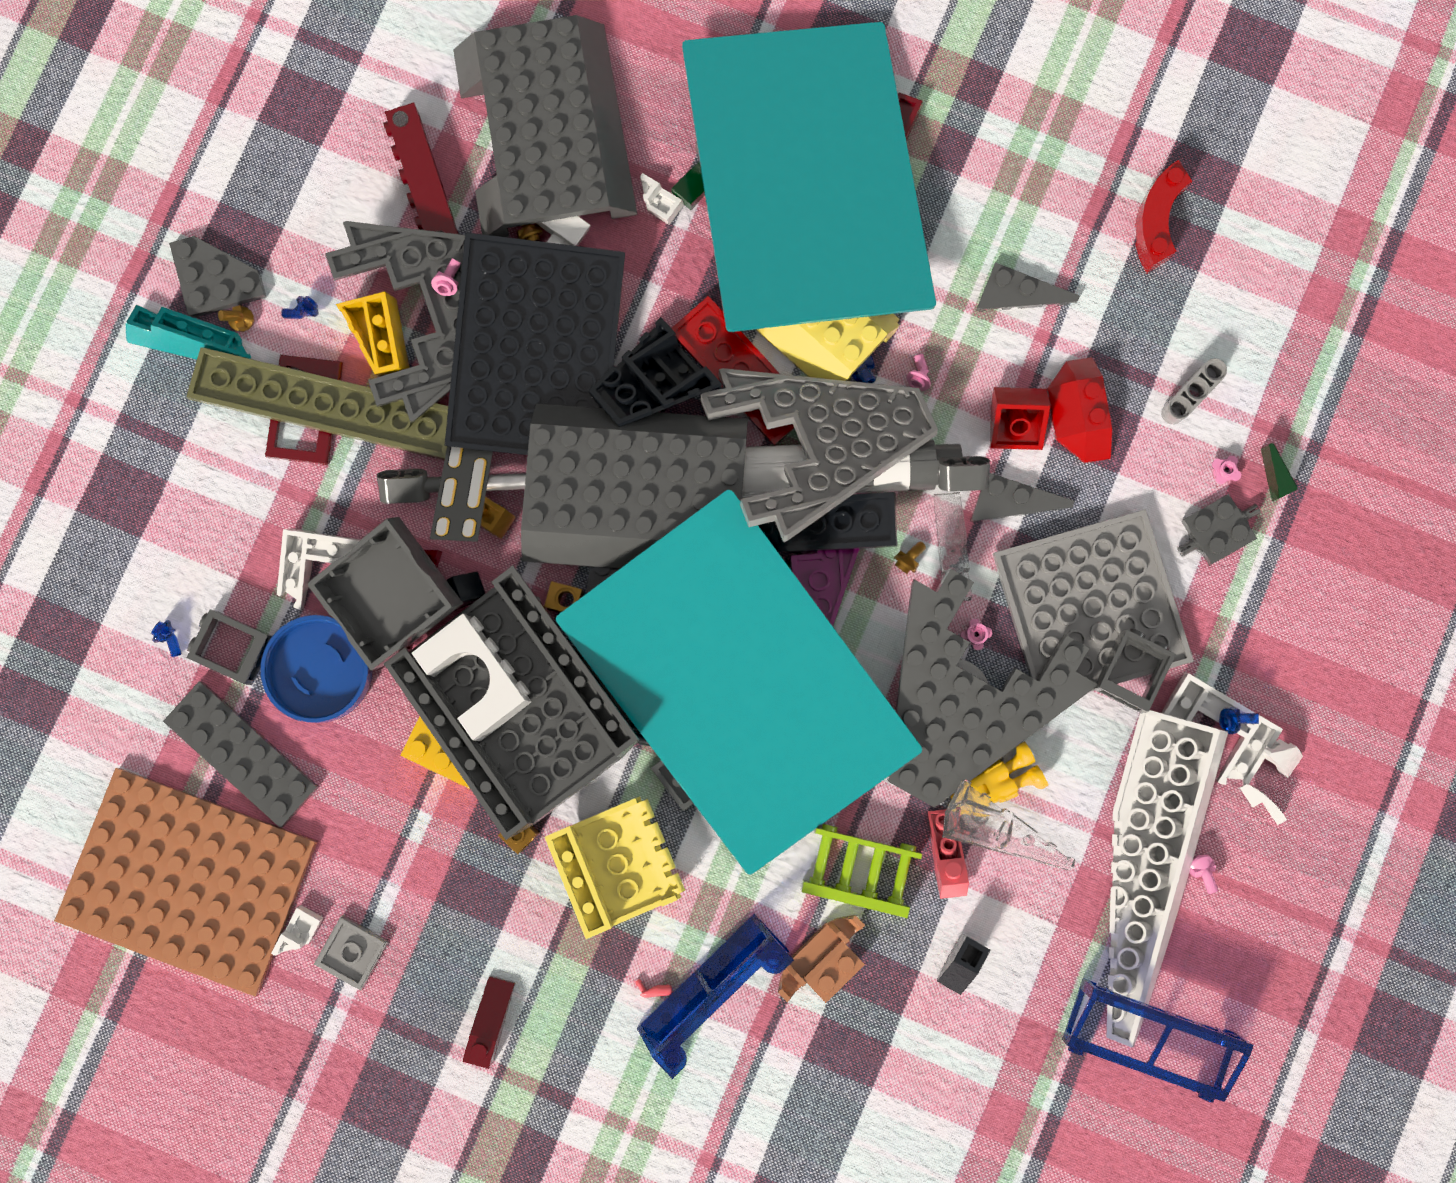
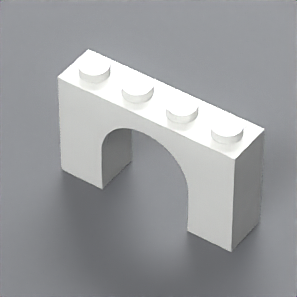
M461 614L413 651L412 655L426 675L434 677L464 656L476 655L484 661L490 674L489 688L485 696L478 703L457 718L472 740L482 741L532 701L527 696L530 694V691L522 681L517 682L512 675L515 671L506 659L502 660L497 654L499 648L490 637L486 638L482 633L484 627L475 616L471 617Z

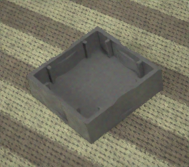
M400 517L384 520L363 537L347 555L334 561L307 583L329 615L341 625L349 642L371 671L383 667V663L403 648L410 646L463 604Z

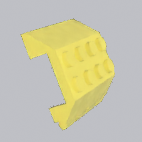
M894 314L763 328L757 329V332L808 377L851 381L852 374L883 341L886 343L894 335L900 326L898 324L900 319Z
M639 796L545 836L586 939L609 930L614 925L661 905L663 907L682 898L680 893L685 891L679 873L673 875L671 873V870L676 868L668 847L661 849L660 844L664 843L665 839L658 823L651 824L650 819L655 817L648 799L642 801Z

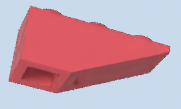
M955 809L928 811L934 867L940 899L967 896L969 879Z

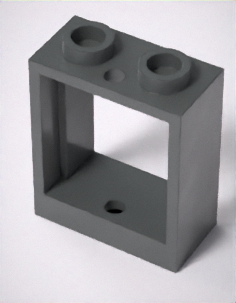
M210 609L200 620V630L197 636L190 641L187 648L189 653L186 658L240 683L252 685L261 668L264 650L272 636L219 611ZM218 620L255 637L238 672L201 656Z
M1130 629V631L1120 632L1096 682L1097 686L1093 690L1142 714L1149 712L1176 654L1169 651L1170 647L1159 641L1153 643L1145 639L1146 635L1136 629ZM1126 643L1159 659L1142 697L1109 680Z

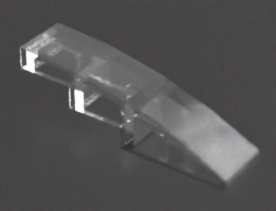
M960 492L934 494L941 578L943 579L948 569L951 568L970 579V566L966 546L967 534ZM971 589L969 590L968 594L966 595L964 601H971V599H972V591H971Z

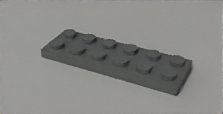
M199 681L163 720L168 727L280 828H283L319 788L316 783L202 681Z

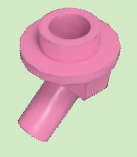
M452 258L445 272L438 271L435 277H433L431 284L437 293L443 296H450L456 293L458 282L453 278L461 265L460 262Z
M919 354L914 357L917 370L908 372L906 378L910 387L926 391L931 386L928 377L929 371L924 355Z
M1209 855L1195 856L1189 873L1194 878L1202 876L1208 894L1219 891L1212 873L1216 870L1212 857Z

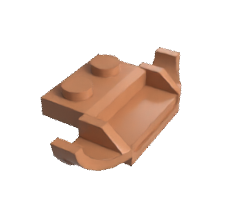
M856 915L836 918L821 926L787 960L778 987V993L784 1000L788 1002L794 993L807 983L827 1003L865 965L846 945L850 941L849 939L861 930L865 924Z

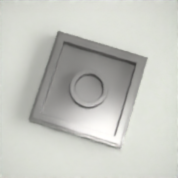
M342 915L314 965L361 991L389 941Z

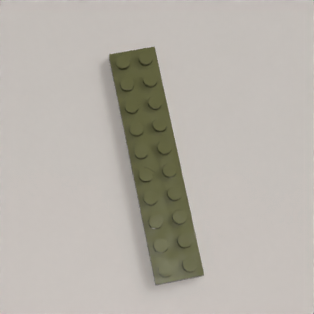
M200 347L186 396L189 400L445 460L447 446L444 445L448 406L436 403L415 422L410 423L403 399L377 407L370 387Z

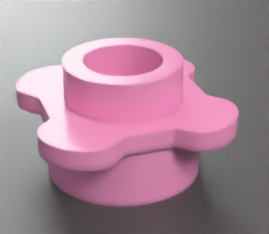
M1229 456L1223 460L1217 458L1212 462L1213 473L1217 483L1224 484L1226 481H1238L1241 478V472L1237 468L1238 459L1235 456Z
M972 619L969 621V627L966 631L961 632L960 637L969 641L973 645V649L981 650L984 647L983 643L992 636V630L980 624L978 619ZM975 632H978V637L974 636Z

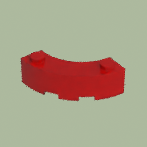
M1179 160L1171 164L1157 178L1145 195L1136 216L1137 242L1135 244L1138 257L1146 273L1169 261L1177 252L1169 233L1170 210L1174 200L1193 182Z

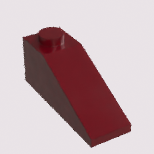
M493 976L488 977L462 1062L487 1069L494 1063L515 982Z

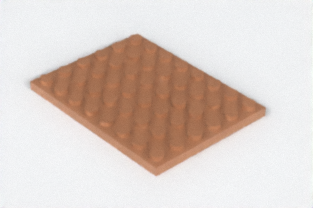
M115 768L54 921L256 997L259 995L274 956L271 953L284 930L318 841L122 768Z

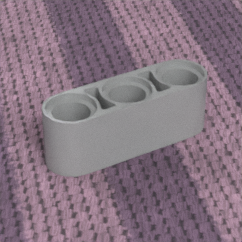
M1214 358L1203 364L1163 406L1161 415L1164 421L1174 425L1188 417L1224 379L1227 374L1225 363L1220 359ZM1207 368L1215 371L1216 378H1211L1207 374ZM1190 386L1198 390V397L1191 395L1189 391ZM1172 405H1176L1181 409V416L1175 415L1172 412Z

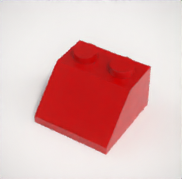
M994 387L990 413V448L1043 450L1051 406L1047 389Z

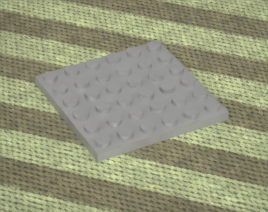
M1146 509L992 554L1029 676L1038 679L1064 634L1090 648L1076 672L1095 683L1120 632L1136 629L1146 635L1145 639L1153 643L1159 641L1170 647L1169 651L1176 654L1170 668L1194 662ZM1126 643L1109 680L1118 684L1153 674L1159 659Z

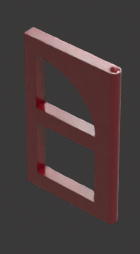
M280 354L278 366L295 368L303 372L341 380L343 362ZM270 419L265 452L266 458L328 465L333 434L319 431L316 452L278 448L277 440L280 421Z

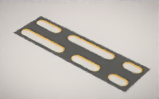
M447 446L430 539L478 542L493 451Z

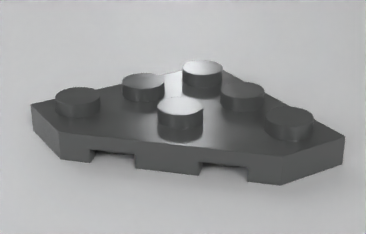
M195 236L169 243L188 316L196 318L267 298L261 274L258 270Z

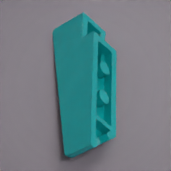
M136 305L125 323L126 340L130 344L196 360L200 347L251 359V355L245 351L242 339L238 333L161 307L158 314H155Z

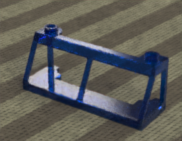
M755 913L637 1026V1030L652 1058L671 1079L685 1067L687 1062V1055L681 1044L760 967L768 973L778 974L794 961L792 952Z
M1082 978L1062 1037L1063 1042L1069 1046V1051L1084 1056L1086 1052L1198 1093L1199 1098L1214 1103L1215 1099L1225 1102L1251 1056L1254 1047L1252 1043L1236 1032L1225 1028L1224 1031L1218 1027L1213 1028L1118 994L1109 988L1105 989L1097 986L1096 982ZM1084 994H1086L1089 1000L1072 1032ZM1096 1001L1166 1026L1147 1062L1078 1038ZM1172 1029H1177L1227 1047L1214 1087L1154 1066ZM1233 1050L1243 1053L1225 1088H1223L1222 1083Z

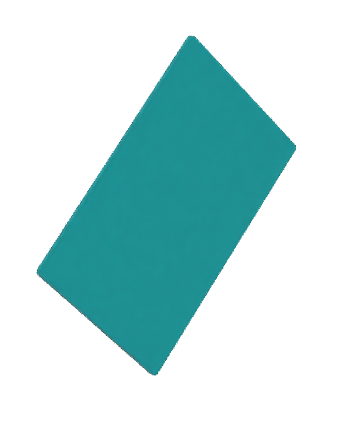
M882 22L683 41L682 52L726 330L736 332L934 309L936 306L935 292L885 25Z
M732 490L724 491L556 617V622L744 871L749 875L758 871L922 752L919 742L758 525L748 527L740 506V500Z

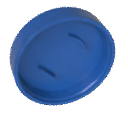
M322 615L300 617L282 626L269 640L262 656L260 670L263 688L272 704L288 717L310 723L334 721L352 712L367 694L373 670L371 671L351 645L341 625L334 618Z

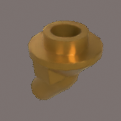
M537 224L522 225V229L517 231L519 239L540 241L539 236L543 234L541 227Z
M244 306L232 307V310H220L218 313L220 321H228L230 327L238 332L249 330L254 323L252 311Z
M923 542L916 543L906 554L900 550L894 556V559L897 560L895 566L906 574L910 570L915 573L919 566L915 559L926 549Z

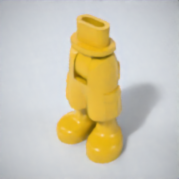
M1024 741L1016 747V754L1011 760L1005 764L1003 761H996L964 785V787H961L960 791L950 796L959 814L970 809L974 812L975 808L981 809L997 802H1007L1017 797L1018 789L1025 786L1033 785L1038 789H1044L1049 786L1038 765L1013 779L1009 777V774L1035 763V758L1027 743Z

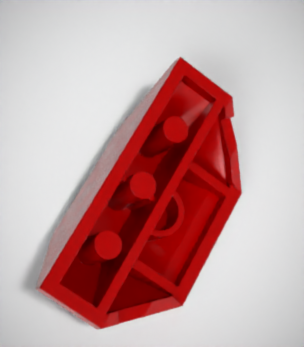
M1092 357L1066 361L1047 388L1055 439L1083 463L1111 459L1112 424L1103 376Z

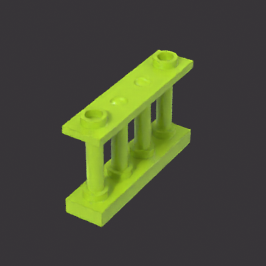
M822 824L821 828L814 830V833L822 835L813 877L810 876L809 881L802 880L800 889L802 893L908 918L910 907L904 905L902 897L911 857L922 858V854L916 852V846L901 843L899 848L838 833V827ZM833 838L848 841L839 883H836L835 887L825 885L826 880H823ZM859 844L875 848L865 890L862 889L861 894L851 892L852 887L849 886ZM885 851L901 854L892 896H889L888 900L877 898L878 893H876Z

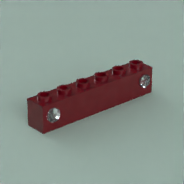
M415 103L385 111L387 121L383 122L388 138L393 137L395 145L391 146L395 160L401 161L403 169H399L403 184L409 185L410 193H406L411 208H416L418 216L414 217L418 230L459 234Z

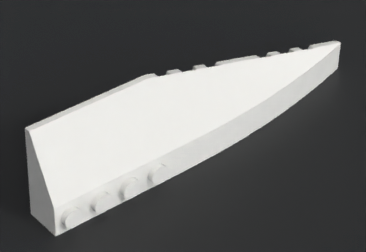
M1149 710L1147 713H1140L1113 809L1114 834H1112V846L1114 847L1113 862H1111L1113 882L1110 895L1109 933H1111V947H1109L1110 975H1108L1109 1001L1107 1002L1106 1038L1132 1048L1135 1046L1169 943L1228 732Z

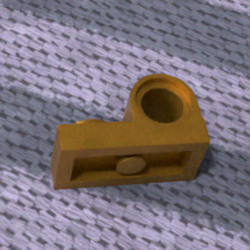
M485 497L481 526L502 539L516 517L505 508Z

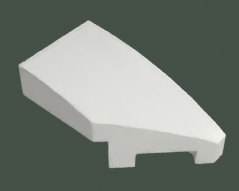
M642 173L640 178L647 210L670 225L684 206L683 201L664 190L660 183Z
M1281 739L1276 740L1271 749L1266 747L1263 751L1265 759L1275 764L1278 772L1287 778L1303 757L1297 746L1292 743L1287 744Z
M1247 783L1240 787L1251 806L1255 807L1263 803L1277 825L1287 820L1281 810L1265 793Z
M302 905L298 906L271 954L278 955L281 952L292 949L297 950L309 944L324 918Z

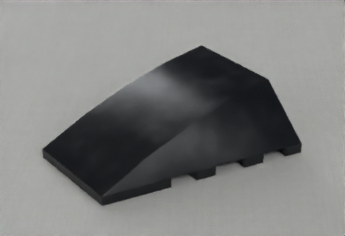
M660 317L655 322V327L649 333L645 332L639 339L640 343L632 351L628 350L622 356V361L616 367L612 366L589 389V392L613 421L621 427L718 388L722 384L706 366L700 369L679 346L676 333Z

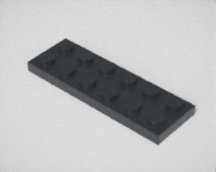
M896 493L853 494L785 542L781 538L775 521L758 526L778 553L897 547Z

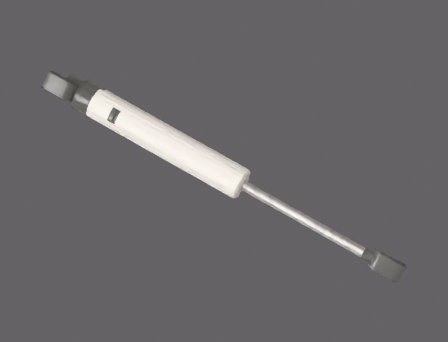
M931 439L856 493L935 490L936 485L944 491L984 490L989 487L990 460L982 456L963 457L960 443L935 444L934 440ZM802 445L746 447L742 498L789 488L790 485L784 473V467L786 464L807 460ZM424 469L385 470L377 474L379 496L382 503L423 502L430 498V493L439 492L441 477H428L427 471ZM526 473L489 475L486 491L525 489Z

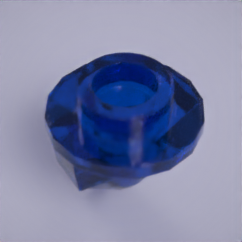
M298 296L296 299L297 306L294 309L283 308L281 311V316L284 319H302L319 315L317 303L309 296Z
M166 620L164 623L159 621L151 631L153 635L152 642L163 643L167 641L171 657L180 656L182 654L178 639L174 634L175 629L172 627L171 621Z
M1235 707L1225 708L1220 712L1219 724L1224 731L1233 735L1240 731L1241 724H1259V713H1240V709Z

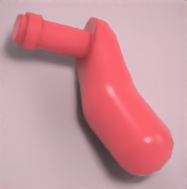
M640 979L635 982L642 992L640 996L644 998L672 994L673 989L671 985H656L646 990Z

